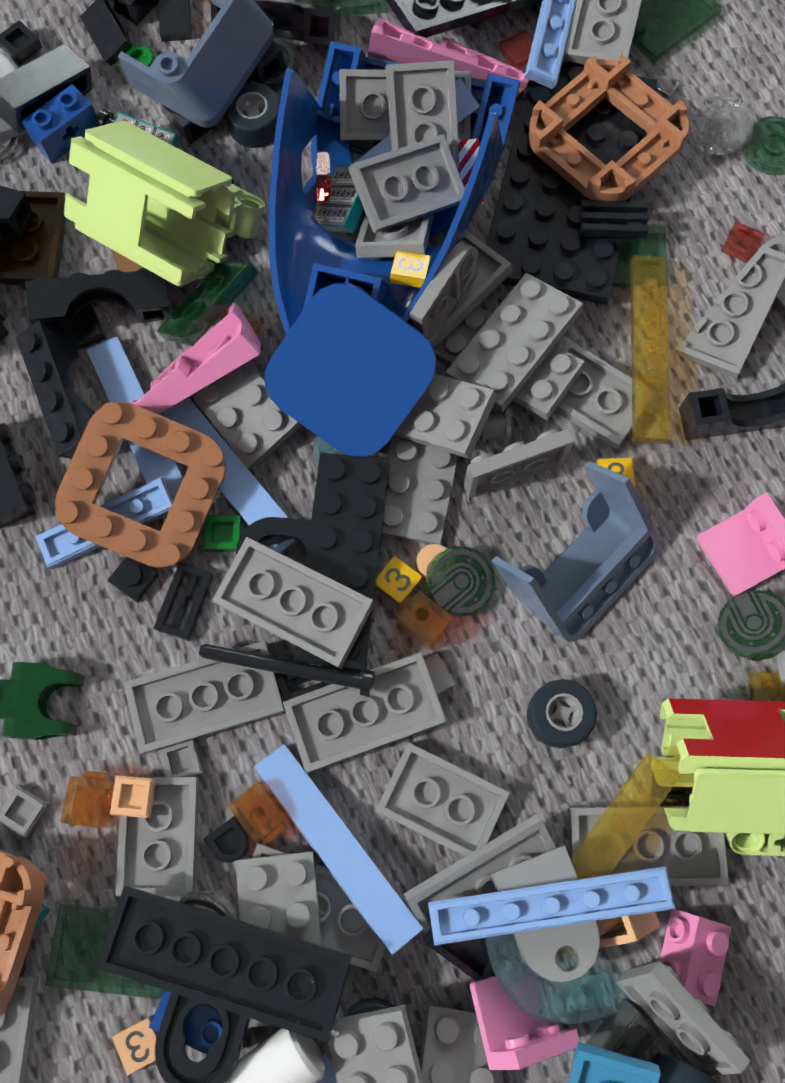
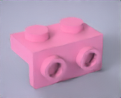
M672 909L670 911L660 962L669 966L677 973L681 985L691 996L698 998L704 1004L716 1006L732 927Z

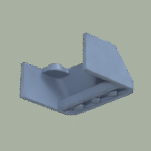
M210 0L221 9L187 59L174 52H165L157 56L151 66L148 67L121 51L118 59L131 87L201 127L215 126L222 119L274 39L273 26L270 19L254 0Z
M590 461L584 467L596 490L585 500L582 508V517L587 527L542 574L538 568L532 565H526L518 569L497 556L491 561L512 594L555 634L568 642L576 641L586 633L657 555L660 546L659 537L631 479Z

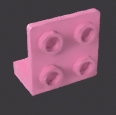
M767 492L755 498L743 511L700 533L696 537L702 550L733 596L743 593L785 569V518Z
M528 966L470 984L489 1070H520L575 1049L577 1042H580L577 1029L560 1030L558 1023L549 1024L537 974Z

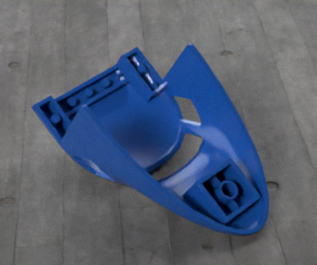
M330 41L317 101L295 70L286 69L273 146L269 198V259L272 285L285 335H287L310 299L320 289L335 283H352L363 288L365 292L409 324L411 323L409 313L430 281L433 280L449 252L460 242L478 209L482 197L493 180L504 150L520 80L488 74L486 81L471 79V94L479 104V107L471 113L470 139L479 138L478 154L460 204L434 213L429 236L446 230L449 231L446 238L439 245L426 248L425 255L431 256L430 266L422 287L418 288L390 283V273L395 257H384L379 260L357 258L356 243L331 233L312 214L319 197H323L336 166L355 163L353 152L365 155L351 149V147L365 152L369 151L351 144L352 141H340V69L386 70V65L399 63L366 57L362 47ZM311 140L313 175L303 188L301 173L302 151Z

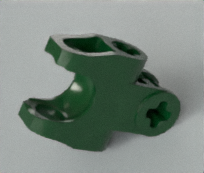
M13 662L10 680L0 679V719H4L1 737L45 740L53 737L76 736L78 725L50 718L47 712V701L53 691L60 687H83L85 676L80 673L57 669L44 663Z

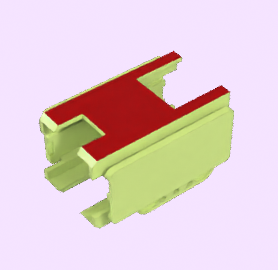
M668 698L662 702L660 718L666 719L661 752L664 757H652L651 768L655 780L660 786L693 787L689 798V809L664 808L669 826L675 831L725 833L730 847L738 854L785 856V702Z

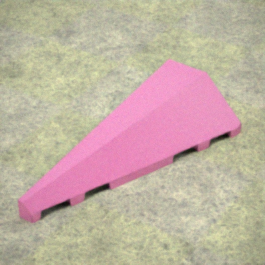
M381 18L376 21L371 32L367 57L401 64L454 60L455 71H471L472 78L486 80L488 74L520 80L519 87L526 88L529 79L524 77V71L446 37H443L439 44L423 36L415 35L413 32Z
M233 303L228 308L227 316L215 326L211 324L205 330L206 334L191 347L186 348L150 383L151 389L139 400H133L131 403L160 414L260 355L261 342L241 308L236 303Z

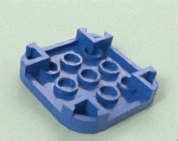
M335 283L320 289L310 299L272 355L265 370V387L270 399L279 409L331 446L350 456L365 457L378 452L388 443L425 392L435 374L436 355L431 341L423 332L418 331L365 292L363 288L352 283Z

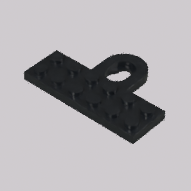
M320 453L311 520L281 517L259 519L250 524L241 534L236 547V555L246 537L266 547L271 544H280L285 540L295 539L302 542L306 547L307 556L302 565L375 601L390 459ZM374 607L341 669L367 670ZM295 645L293 661L321 667L338 668Z
M124 886L96 968L171 992L155 1043L156 1065L166 1083H224L231 1076L238 1063L251 1018L328 1043L331 1038L353 955L131 886ZM200 1004H208L216 1008L222 1017V1034L219 1040L209 1048L206 1057L202 1061L196 1062L190 1060L186 1055L185 1045L187 1038L184 1029L191 1011Z

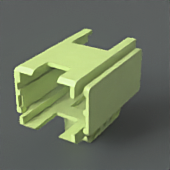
M122 120L86 129L85 138L82 136L71 138L69 163L90 174L87 204L66 193L64 216L75 222V229L174 285L183 286L213 272L214 263L209 261V259L218 264L226 261L228 255L224 254L227 238L237 235L252 239L258 236L265 207L263 200L232 184L231 176L143 129Z

